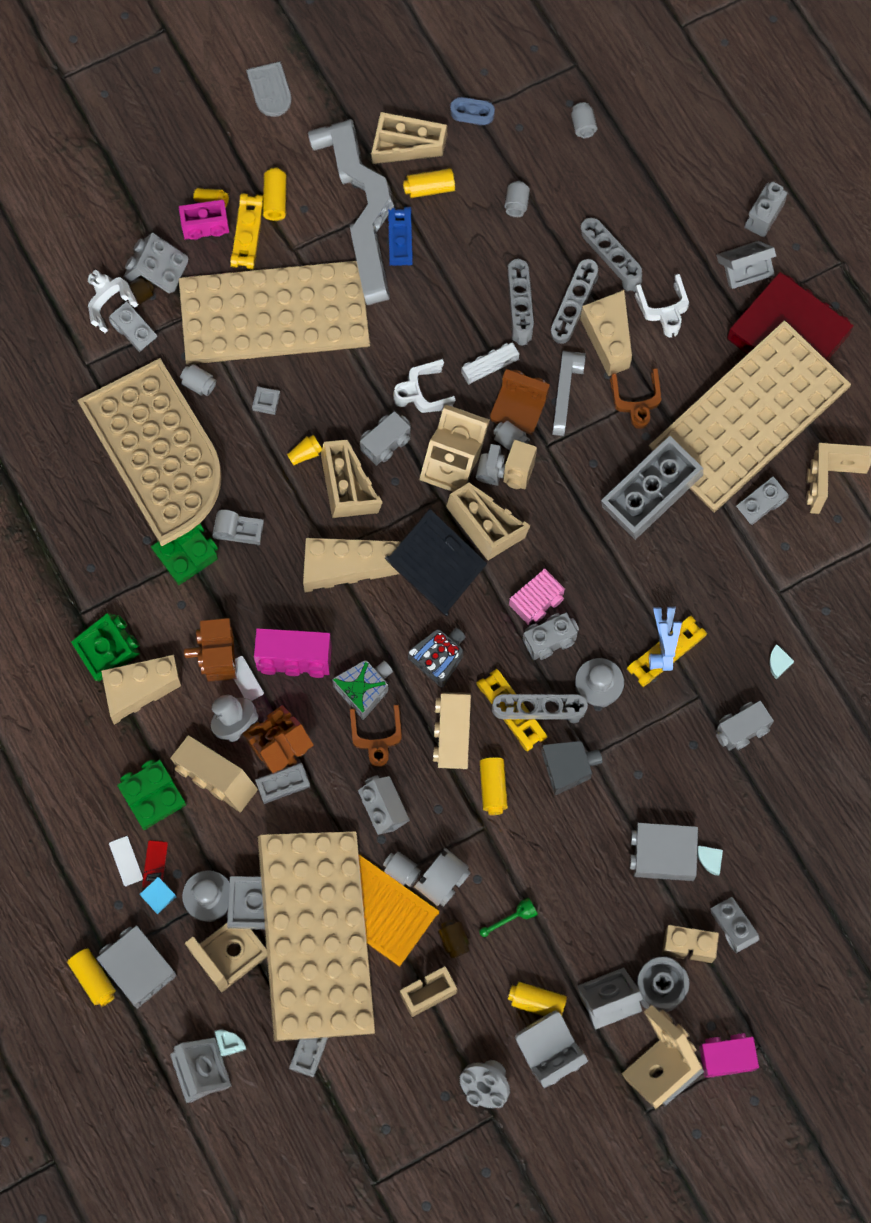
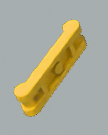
M244 193L240 195L231 267L247 266V269H254L263 212V195H256V197H251ZM248 205L255 206V210H247ZM240 254H246L248 256L241 257Z
M689 616L682 622L673 663L707 635L703 628L700 629L695 624L696 620L692 616ZM687 630L693 635L690 639L683 634ZM659 642L627 667L631 675L635 674L637 676L638 682L642 687L646 686L663 672L661 668L650 669L646 673L641 668L644 665L649 668V654H661Z
M498 669L493 670L486 679L482 678L476 682L478 688L485 694L491 704L499 695L516 694ZM498 684L500 688L493 691L491 686ZM514 701V704H513V707H514L513 712H516V705H517V702H516V701ZM500 702V705L497 707H500L502 712H506V709L510 706H505V702ZM521 703V709L524 712L529 713V710L526 708V706L523 703ZM503 719L527 752L533 748V744L538 741L542 742L547 738L544 730L535 719ZM530 727L533 733L527 737L523 731Z

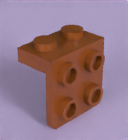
M506 369L503 375L501 390L490 414V420L498 424L500 422L504 424L506 421H509L526 434H533L548 398L550 384H547L540 378L533 379L525 376L518 370L511 371Z

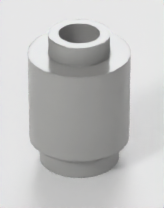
M579 103L572 108L573 112L571 113L575 134L582 138H589L597 131L593 109L588 103Z
M515 181L507 187L505 208L506 213L510 216L521 217L527 210L530 189L525 183Z
M194 364L190 367L186 366L180 376L182 385L199 395L204 394L205 396L210 395L217 382L213 379V375Z
M506 421L504 424L500 422L493 432L495 434L494 440L509 451L514 440L526 444L529 442L526 433L509 421Z
M397 852L395 855L391 853L383 864L386 867L384 872L403 886L408 885L411 887L422 872L417 868L418 865L400 852Z

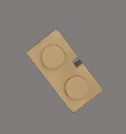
M514 440L505 464L504 483H507L509 487L514 489L522 488L526 490L535 465L537 447Z
M668 925L665 929L662 955L685 958L688 950H693L689 957L690 960L712 963L716 958L719 933Z
M446 967L426 976L425 983L427 986L423 987L421 980H418L400 990V996L411 1017L457 994V987Z

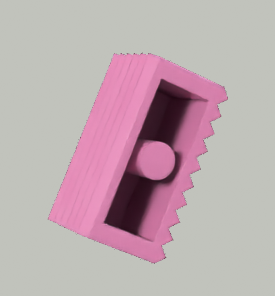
M543 569L542 572L510 598L509 605L527 625L533 621L538 623L546 615L545 611L550 606L555 608L563 601L565 588L546 569Z

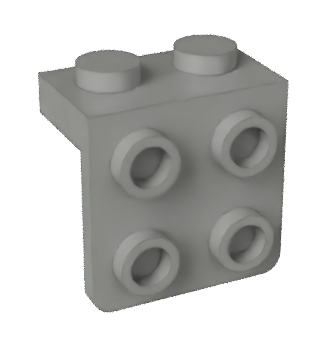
M151 233L144 239L140 238L133 248L136 251L134 256L130 257L125 265L127 271L124 278L132 282L142 275L167 293L174 292L179 278H181L188 263V257L154 233Z
M558 1011L549 1013L515 1035V1040L532 1073L543 1088L555 1084L559 1079L570 1072L578 1070L588 1062L585 1054L574 1042Z

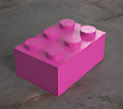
M256 629L254 659L257 671H261V673L266 675L285 672L288 676H299L300 673L307 672L311 677L315 678L330 675L332 652L330 633Z

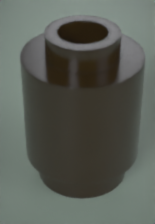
M139 277L129 284L138 303L136 307L153 297L152 291L155 289L148 279L143 280Z
M452 919L441 924L442 929L438 931L446 953L450 954L451 959L470 951L468 947L470 943L461 922L456 923Z

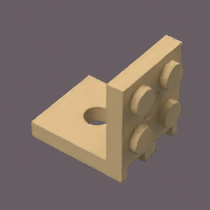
M818 444V450L814 453V459H811V469L807 470V483H810V491H807L806 504L810 505V513L819 514L828 497V471L868 472L871 466V446Z
M227 923L200 944H198L194 937L185 942L192 955L221 993L267 957V949L251 929H228ZM233 943L241 946L240 954L235 957L227 953L228 946Z
M651 1005L644 1012L659 1041L626 1069L622 1075L656 1109L702 1067L694 1054L696 1048L686 1039L689 1035L685 1029L679 1024L677 1026L672 1024V1019L664 1010L659 1012ZM656 1071H664L660 1077L652 1078Z

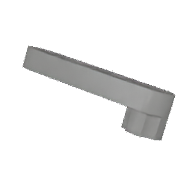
M595 218L584 220L581 224L582 237L622 280L623 288L626 291L636 292V285H641L642 282L641 266L599 220ZM588 228L595 229V233H594L592 230H587V229H588ZM601 241H609L611 245L607 248H602L599 246V243ZM620 255L624 257V260L616 263L612 258Z
M516 259L509 263L507 274L512 340L517 342L518 345H527L528 341L532 340L534 325L529 267L525 261ZM515 269L520 270V278H517V272ZM522 286L526 290L518 293L514 290V287ZM521 304L525 305L527 310L521 312L516 310L515 307Z
M586 259L579 263L551 328L552 338L557 343H566L572 337L581 316L582 306L586 304L593 285L598 280V266L593 260ZM591 270L593 273H588L587 278H583L584 271ZM576 286H582L586 292L583 296L578 297L573 294V289ZM573 306L576 308L577 313L573 317H567L564 314L566 307ZM563 321L567 323L565 326L567 334H562L559 337L556 330H561Z
M562 352L552 435L564 436L571 376L572 373L583 374L585 353Z
M503 694L494 699L491 709L494 716L499 719H568L570 723H578L584 717L588 704L581 695ZM514 701L517 702L516 712H513V710H514V707H513ZM525 701L531 702L534 705V710L529 713L524 712L521 709V703ZM549 701L555 702L558 705V711L554 713L548 712L545 704ZM500 702H505V706H510L506 709V712H502L501 708L497 707L500 705ZM571 706L578 707L579 711L575 712L574 708H572Z

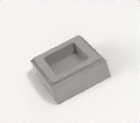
M257 386L252 410L275 415L280 391Z

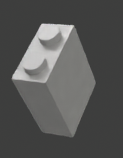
M638 823L636 830L631 831V845H635V855H630V869L634 870V877L694 881L697 873L698 827Z
M135 926L133 929L129 927L119 935L120 939L113 945L110 943L103 947L99 952L100 956L96 959L138 1009L177 975L138 926Z

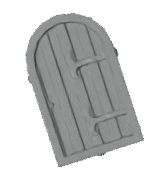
M281 62L246 70L255 103L259 110L271 117L284 114L291 105V92L289 91Z

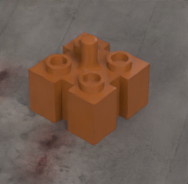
M230 619L200 621V629H196L199 647L185 648V658L198 657L201 674H206L208 682L237 679L234 636Z
M283 705L267 715L268 719L261 724L257 722L242 733L256 756L264 762L273 774L282 770L287 765L289 767L296 765L297 761L294 755L297 757L302 756L308 749L314 746L301 723L294 716L292 717Z

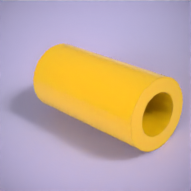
M271 168L264 173L263 216L272 221L282 220L286 217V173L279 168Z
M451 168L407 175V180L403 181L404 192L409 194L410 198L455 191Z
M482 759L479 763L483 810L488 811L489 815L503 814V810L508 808L504 759Z
M89 948L78 952L67 961L94 1005L100 1004L105 1006L114 999L113 994L116 990Z
M518 981L517 986L512 985L508 1000L512 1001V1007L538 1015L546 1016L553 1011H558L562 1016L567 996Z

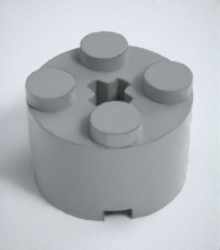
M445 848L420 879V882L418 881L414 887L435 905L441 904L444 907L455 893L452 890L454 885L460 887L471 872L467 870L469 866Z
M667 957L654 958L646 963L635 981V985L643 999L640 1001L641 1005L647 1009L652 1005L659 1012L661 1010L669 1012L675 1009L683 1001L689 989V978L685 969L675 960ZM659 980H662L663 984H667L664 990L656 986Z

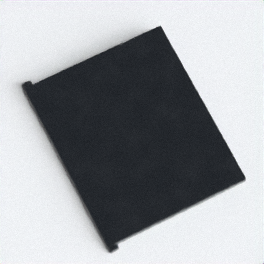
M431 509L427 510L394 551L384 558L445 616L449 614L450 608L487 565Z

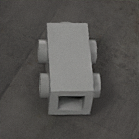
M395 411L389 416L385 415L380 419L377 427L372 431H366L362 435L360 450L376 466L381 461L386 462L393 455V451L397 447H403L410 440V422L403 415L399 416Z
M557 613L550 616L546 620L547 622L541 625L533 624L525 629L522 640L533 661L538 658L540 660L546 659L553 654V651L562 648V650L567 649L575 643L579 628L574 618L570 619L567 613L562 615Z
M761 701L755 704L749 702L739 709L740 713L734 716L728 714L719 720L720 724L716 730V737L723 747L726 746L729 751L735 747L737 750H740L750 743L749 739L754 736L760 738L771 731L770 726L774 720Z
M373 776L365 781L366 785L358 790L378 835L394 832L410 821L390 776L383 778Z

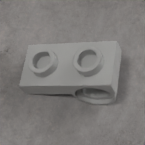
M127 301L109 316L112 326L120 334H124L139 352L158 337Z
M491 444L489 454L485 453L480 456L476 473L478 481L498 486L500 478H504L505 455L501 454V447L499 445Z
M773 476L736 507L748 522L753 525L770 510H775L788 499L789 495Z
M219 510L216 514L213 539L260 545L264 520L241 517L229 510Z
M733 897L711 908V914L724 931L727 942L735 953L759 941L758 933Z

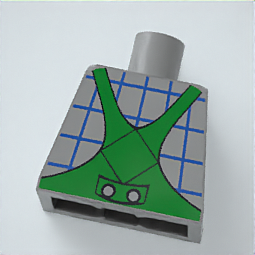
M365 660L332 680L333 687L364 720L387 694L388 684L384 679L393 670L385 661L373 668Z

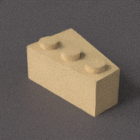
M381 112L371 154L373 164L443 156L447 139V125Z
M623 290L584 305L581 310L580 319L608 376L629 369L632 359Z
M348 440L324 442L321 450V459L332 518L379 513L382 500L372 488V483L363 472L361 463Z
M468 483L450 494L446 507L485 558L490 560L523 540L527 535L530 525L525 521L522 523L511 515V511L502 509L493 502L494 499L471 483Z
M189 735L170 758L176 765L174 769L185 778L190 776L193 779L192 781L200 788L208 789L212 795L221 801H225L240 813L258 790L243 769Z

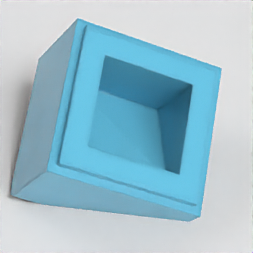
M159 877L140 893L144 901L157 914L176 898V895Z

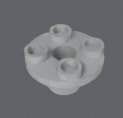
M602 658L589 660L577 672L575 679L576 692L584 697L588 704L606 707L615 702L621 695L624 687L623 674L612 661Z
M232 695L218 697L212 705V711L215 714L211 721V730L220 739H228L231 742L238 740L241 734L258 720L259 716L255 705L248 698H235Z
M202 871L193 875L185 884L182 896L188 913L198 920L209 922L216 921L228 912L229 881L222 874L215 871Z
M489 1060L484 1064L473 1063L468 1065L462 1072L460 1084L467 1095V1101L471 1105H480L487 1108L503 1107L509 1097L510 1087L505 1077V1069L499 1062Z

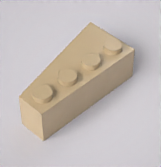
M306 538L304 592H310L313 589L323 587L325 589L331 588L334 585L343 583H356L359 580L369 578L376 579L399 574L384 558L387 555L389 556L400 542Z

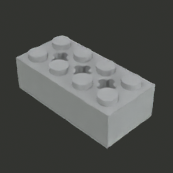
M669 436L601 500L602 508L636 540L703 476V467ZM668 469L670 471L671 469H673L674 474L667 475L665 474V470ZM656 485L657 490L649 491L648 486L654 487ZM639 501L640 506L633 508L631 507V502L637 503Z

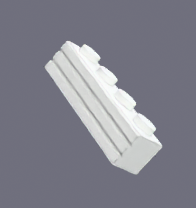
M506 343L500 349L492 350L484 357L479 356L472 363H465L461 373L469 385L519 360V352L513 343Z

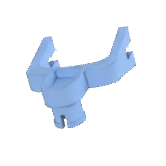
M653 607L659 633L661 654H649V668H662V671H672L673 657H675L682 622H673L676 607H667V618L664 620L662 619V608Z

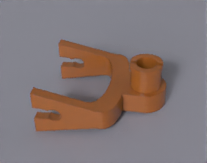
M658 368L653 369L650 375L654 397L640 402L621 400L618 391L616 373L611 375L610 386L615 409L620 412H629L631 423L635 428H645L650 421L649 410L658 407L661 403ZM638 414L644 415V420H642V418H640Z
M394 705L396 732L390 737L378 740H367L357 735L355 709H350L353 745L359 749H368L369 761L374 767L380 768L385 766L389 759L388 747L395 746L402 740L399 705ZM378 752L383 754V758L380 761L374 757Z

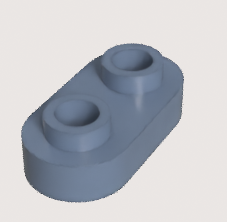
M461 97L456 98L451 103L450 113L452 118L457 121L487 125L494 119V107L487 101Z

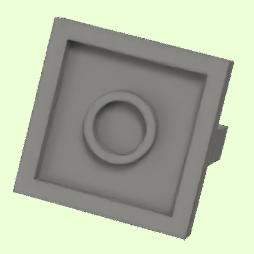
M760 241L717 254L718 263L725 266L729 288L731 289L774 276L771 258L776 257L775 249Z
M230 876L228 929H265L261 877Z
M625 968L577 986L582 999L586 1003L595 1030L642 1011L639 1002L643 1000L641 993Z
M215 1038L181 1043L174 1047L175 1052L171 1053L170 1056L186 1103L194 1102L209 1093L231 1087Z

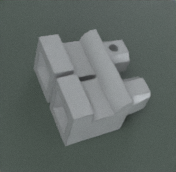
M775 182L766 184L751 209L750 217L744 228L765 238L784 206L788 192L783 190V186Z

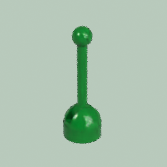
M527 897L518 903L517 911L514 914L489 927H482L479 933L482 937H487L489 932L517 917L531 919L538 914L531 900Z

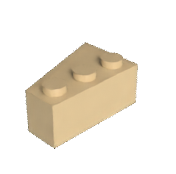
M174 655L101 671L109 713L114 725L120 722V719L141 710V707L153 700L160 699L181 686Z
M441 692V698H436L435 713H440V723L435 722L434 737H439V747H434L433 762H438V768L468 769L470 693Z

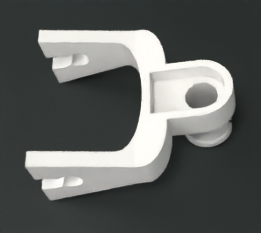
M94 270L93 274L90 273L88 282L94 285L96 295L88 304L90 322L94 326L98 325L100 330L106 333L108 328L100 314V309L111 296L120 291L121 298L125 301L129 300L132 306L136 307L138 303L128 283L121 277L113 280L105 274L102 275L97 270Z
M680 274L675 275L676 283H674V289L680 301L668 307H648L641 285H636L637 293H635V299L645 319L649 321L660 320L664 328L663 332L667 337H672V333L674 337L678 334L682 321L680 314L687 311L689 306V300Z
M443 359L411 368L408 382L399 383L394 389V403L399 407H404L409 402H414L417 409L422 413L443 411L445 405L453 407L455 403L454 396L429 403L422 396L418 385V375L441 373V367L444 365Z

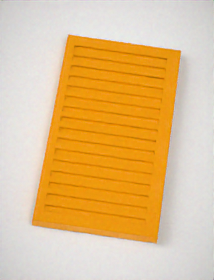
M359 855L367 944L400 967L432 921L439 915V911Z

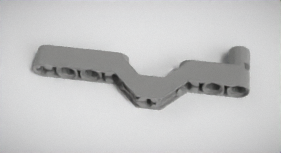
M352 119L332 124L328 128L325 126L310 130L308 135L314 151L329 146L334 147L342 183L350 182L366 192L368 205L357 221L350 224L362 290L367 305L390 300L377 237V231L388 216V209L394 208L390 186L385 177L363 166Z

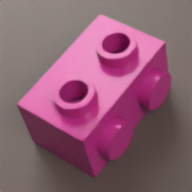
M224 200L179 206L184 239L196 240L204 236H221L224 233H229Z
M736 1034L730 1036L731 1040L721 1041L720 1037L706 1039V1044H702L699 1047L704 1077L709 1078L756 1071L759 1065L753 1037L746 1038L745 1034Z

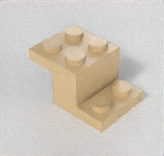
M445 405L438 429L430 439L419 480L452 492L468 484L471 471L479 459L490 420Z

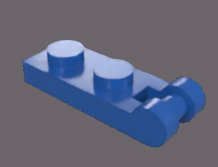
M395 207L391 210L388 209L390 266L412 265L411 207L396 210ZM404 218V221H395V219Z

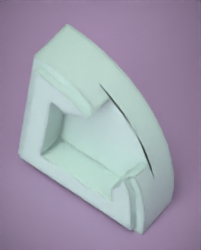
M778 645L772 650L769 660L770 670L774 678L780 677L794 663V660Z
M698 846L697 856L701 864L709 873L719 876L723 850Z
M225 1030L215 1031L222 1057L247 1050L242 1039L236 1034Z

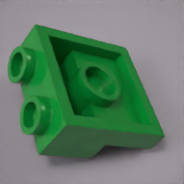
M200 523L191 531L163 546L160 545L159 541L151 546L152 551L178 586L218 560L215 552L218 548L211 538L206 540L202 535L205 531Z
M105 614L71 641L95 681L103 679L101 671L125 666L140 654L137 649L140 646L139 642L133 635H128L125 630L127 623L119 615Z
M150 760L141 766L142 771L135 775L133 772L125 774L120 778L121 783L117 785L143 831L186 806L184 799L161 760L157 762Z

